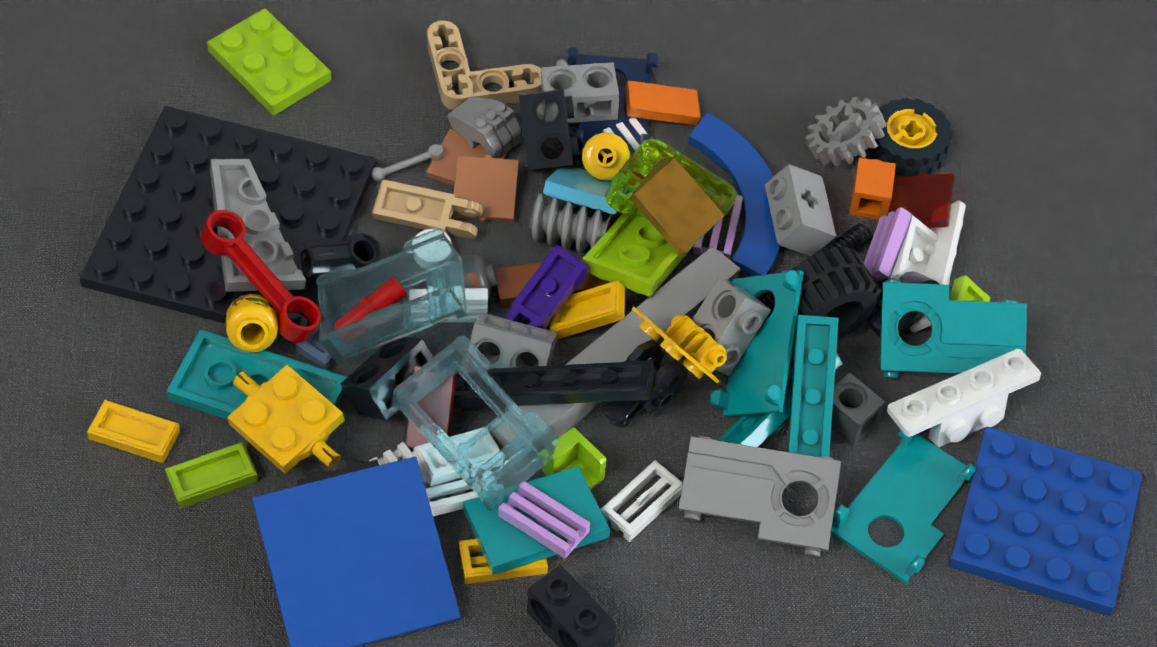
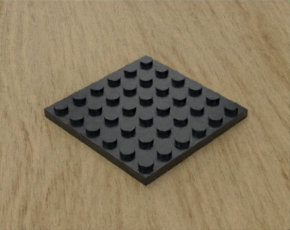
M164 106L80 276L81 286L226 324L227 310L233 301L240 296L248 294L261 296L262 294L259 291L226 292L221 256L211 253L202 244L201 232L209 215L215 212L210 175L211 159H250L265 191L271 213H275L280 223L279 230L284 241L289 243L294 253L293 260L297 269L300 270L298 265L299 248L303 243L347 239L371 182V172L376 167V158ZM212 227L213 231L218 235L217 227ZM304 275L306 279L304 289L288 290L294 297L308 298L319 307L331 277L307 279L306 275ZM287 313L293 323L303 327L310 326L307 319L302 315ZM279 332L277 333V337L285 339Z

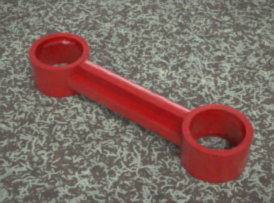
M217 210L211 213L201 232V241L204 247L213 254L229 256L279 314L277 316L278 332L285 339L295 343L308 341L321 321L319 307L312 300L301 296L294 297L243 239L246 227L243 220L237 214L228 210ZM212 227H223L233 234L234 239H224L218 236ZM287 313L302 315L307 319L310 326L303 327L293 323Z

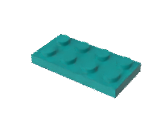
M200 329L166 393L169 401L228 420L227 417L245 402L248 397L233 385L234 378L236 376L240 378V372H246L258 385L269 381L284 366L288 365L337 408L345 393L340 384L347 377L266 350L255 353L244 352L236 348L228 338Z

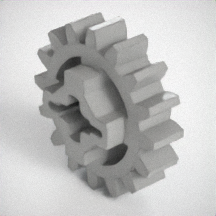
M853 97L850 103H845L842 99L839 100L838 107L827 106V113L825 115L815 116L817 124L808 126L810 134L805 136L814 158L820 159L823 165L832 161L834 166H838L842 160H846L848 164H851L854 156L859 155L864 158L867 148H876L878 146L875 139L884 137L885 134L882 128L886 127V122L876 103L872 104L869 98H865L861 103L857 97Z

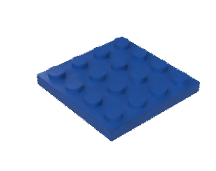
M986 427L975 463L977 470L971 478L948 567L1110 616L1115 607L1143 473Z

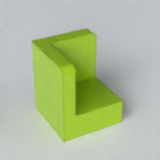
M572 427L543 449L542 471L548 476L579 466L591 490L604 480L607 460L575 427Z

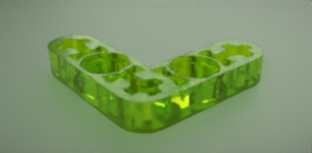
M647 139L638 147L614 176L605 193V201L611 208L622 213H632L636 210L637 206L629 197L644 180L632 172H637L646 178L662 158L672 157L682 165L724 215L730 211L737 197L736 190L730 183L664 142L656 139ZM625 188L631 191L627 195L623 193Z

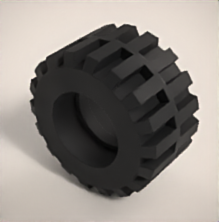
M842 247L839 249L831 248L824 252L821 251L803 260L791 269L804 272L797 316L810 315L839 318L837 340L859 328L872 316L871 314L879 306L878 302L882 297L881 290L854 250Z

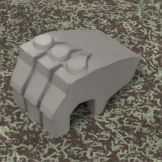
M471 96L447 115L452 129L462 136L470 147L474 149L480 143L486 149V155L489 154L492 158H501L502 154H506L512 149V146L514 147L521 142V129L516 120L514 110L500 101Z

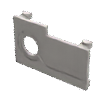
M691 436L678 510L685 511L684 519L700 521L701 514L759 523L758 540L805 547L804 555L820 558L821 551H828L841 461L834 460L828 456L814 457L717 441L706 436ZM795 482H803L810 485L816 491L818 504L812 513L805 516H796L785 509L782 503V494L788 485Z

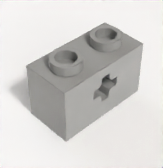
M788 164L765 184L778 245L813 256L836 237L822 176Z

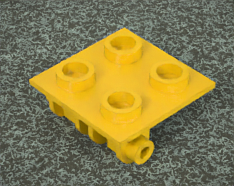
M633 307L631 309L643 319L639 327L656 342L662 336L664 340L660 346L677 361L684 355L686 359L682 364L697 378L700 379L706 374L717 384L720 382L712 372L726 362V349L717 343L702 327L694 323L689 316H675L671 320L669 328L664 332L637 308Z

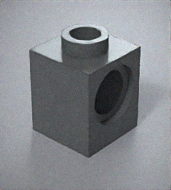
M848 373L839 382L834 380L831 428L854 446L879 424L886 402L854 375Z

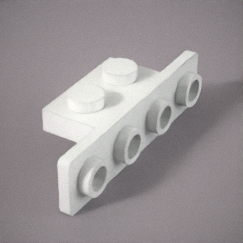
M959 200L936 211L933 215L930 229L911 215L912 217L888 280H898L906 272L914 271L936 280L940 284H950V275L957 253L956 248L966 208L962 201ZM922 315L909 329L915 333L931 326V323L925 315Z
M1015 349L888 404L887 413L908 437L930 428L929 439L934 445L941 447L950 442H959L968 434L984 427H993L1004 419L1008 394L1039 381L1041 372L1021 349Z

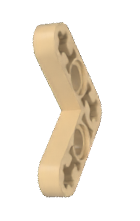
M437 21L429 26L427 30V47L441 101L448 109H456L471 96L509 104L519 102L518 94L541 91V68L538 66L521 64L470 72L457 26L449 21ZM440 37H445L448 41V47L443 48ZM445 61H455L460 66L456 69L448 70L443 68L441 64ZM458 82L460 95H456L455 91L452 90V83ZM509 82H512V88H509ZM487 83H497L502 86V89L490 92L484 89L483 86Z

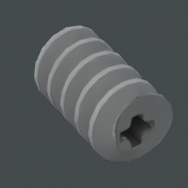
M539 193L533 207L529 228L530 231L532 230V237L535 242H540L545 234H547V243L550 246H554L561 237L563 249H570L576 241L577 252L582 254L589 245L592 248L611 227L613 214L609 216L607 221H603L602 211L597 209L592 217H588L587 207L584 205L576 214L573 213L572 202H567L561 210L558 208V199L554 197L549 205L546 206L544 205L543 193Z

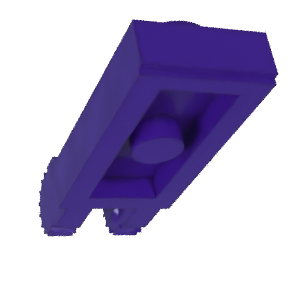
M556 245L510 305L512 309L505 319L521 323L523 317L530 322L528 325L546 329L590 268L586 263Z

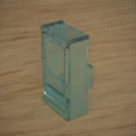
M434 229L408 240L404 244V251L357 270L353 264L344 265L320 275L316 281L321 312V321L319 323L320 343L338 365L344 364L345 358L350 359L435 326L443 320L447 321L453 316H456L458 319L467 316L462 258L441 229ZM391 276L396 278L408 294L407 297L403 298V304L395 303L367 314L362 320L337 330L334 327L335 321L362 301L360 298L362 295L366 298L387 282ZM426 281L427 294L410 300L409 287Z
M459 336L454 342L394 388L392 403L406 415L483 501V505L491 511L515 491L523 481L526 482L552 460L559 438L536 412L528 411L524 413L487 373L490 366L488 359L467 337ZM455 372H458L498 416L466 443H460L458 446L417 404ZM503 421L515 434L516 438L476 469L465 455L468 454L470 447Z

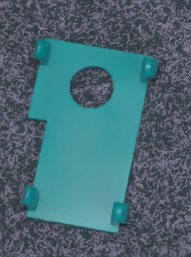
M789 270L782 273L732 280V283L746 289L756 298L762 293L772 292L775 297V307L770 317L763 322L728 377L726 392L713 390L710 394V405L722 409V416L736 417L783 412L804 273L801 270Z
M886 280V282H882L880 371H883V378H899V372L901 371L960 374L1015 349H1021L1026 354L1027 304L1017 303L1014 300H1003L1001 303L949 300V285L901 283L900 280ZM908 312H920L931 323V335L922 345H908L899 336V320Z
M900 430L897 433L902 438L900 445L848 508L842 504L835 508L833 514L835 521L831 528V534L906 584L914 573L917 574L925 563V559L944 536V533L932 526V524L965 482L973 477L977 469L970 463L966 466L919 434L908 437ZM880 518L895 521L903 531L902 541L892 547H883L876 544L868 533L870 523Z

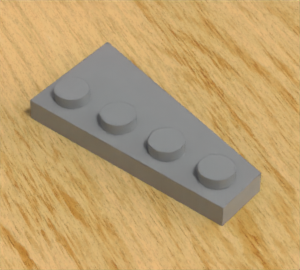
M211 159L210 175L215 211L228 210L237 214L243 220L246 227L243 239L288 290L304 289L306 279L301 269H297L293 260L294 253L289 243L283 239L279 230L280 223L275 213H271L265 191L250 159ZM217 227L218 236L224 239H234L233 234L229 230ZM221 256L226 292L258 291L229 256Z

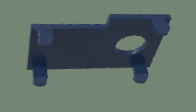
M570 47L568 49L567 61L571 62V65L614 62L615 72L622 74L626 81L651 83L652 68H657L658 55L656 53H648L647 59L579 55L575 47ZM625 86L619 89L618 120L580 122L579 129L574 131L577 134L579 155H576V158L582 159V150L591 137L602 133L604 129L610 127L614 134L620 136L627 143L634 161L641 163V159L645 160V157L640 158L639 155H645V149H651L652 136L651 134H642L640 136L628 121L633 117L627 116ZM636 118L647 132L648 119ZM623 122L640 145L639 155L616 127V124ZM609 149L603 150L606 154L612 153ZM599 153V160H603L604 157ZM613 157L607 158L608 161L613 159Z

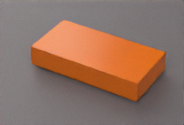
M627 81L624 90L628 117L697 126L700 119L697 90Z

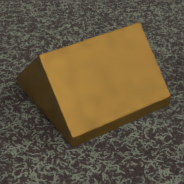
M672 157L662 158L629 197L679 255L686 252L725 216L682 165Z

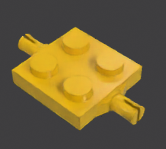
M288 365L284 366L269 381L258 385L246 372H240V378L238 376L234 378L233 385L248 397L245 402L227 417L229 425L284 474L291 470L299 461L315 455L328 469L333 468L334 463L338 464L341 459L340 454H337L329 447L326 441L330 433L345 421L343 412Z

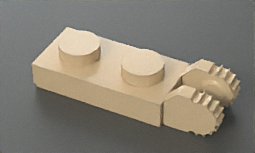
M382 180L372 216L376 220L423 230L438 229L456 237L474 239L477 236V227L471 223L451 219L452 213L455 211L460 215L480 218L482 217L484 207L477 202L457 198L455 194Z

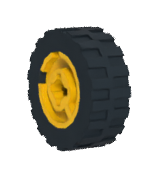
M909 98L894 99L879 108L886 122V127L882 128L885 135L883 138L875 139L878 145L876 148H868L872 159L895 163L894 176L899 175L909 179L910 177L922 178L924 175H931L937 168L943 165L951 142L952 130H950L951 124L949 120L944 117L945 114L941 110L936 109L931 103L928 104L920 99L913 100Z

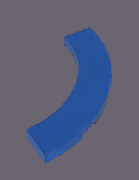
M707 112L689 135L688 144L711 158L722 170H726L735 182V189L738 195L743 196L742 208L745 213V228L742 241L732 258V262L741 269L740 272L750 277L768 275L773 269L780 247L777 244L765 184L773 178V175L762 156L751 143L724 121Z

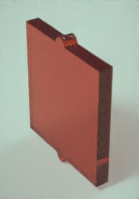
M923 172L918 176L894 177L892 199L888 213L892 211L896 213V210L902 207L912 213L911 215L928 228L948 227L955 182L954 173L927 175V173Z

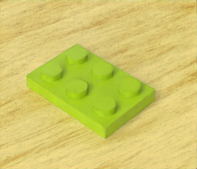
M266 8L207 41L208 52L273 116L332 81L331 71Z
M632 203L582 258V262L586 263L590 268L588 274L609 282L619 280L625 288L651 297L695 243L686 252L679 255L637 206Z

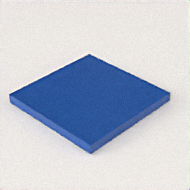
M416 456L252 497L289 647H360L460 620L459 608Z

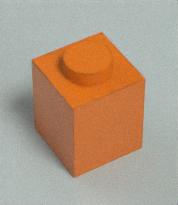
M859 157L853 180L849 215L877 220L884 215L887 217L892 199L895 163Z

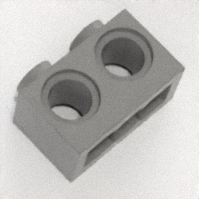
M614 62L541 67V91L563 89L565 97L572 96L574 118L567 119L568 123L618 120L619 90ZM543 100L544 120H552L558 112L557 104L552 100Z
M720 276L692 320L709 333L717 343L724 346L727 360L715 370L730 376L771 309L746 289Z
M482 313L473 326L464 368L531 367L522 360L521 353L529 352L536 356L539 363L536 366H551L558 333ZM483 342L496 344L500 350V355L493 356L488 354L483 347Z

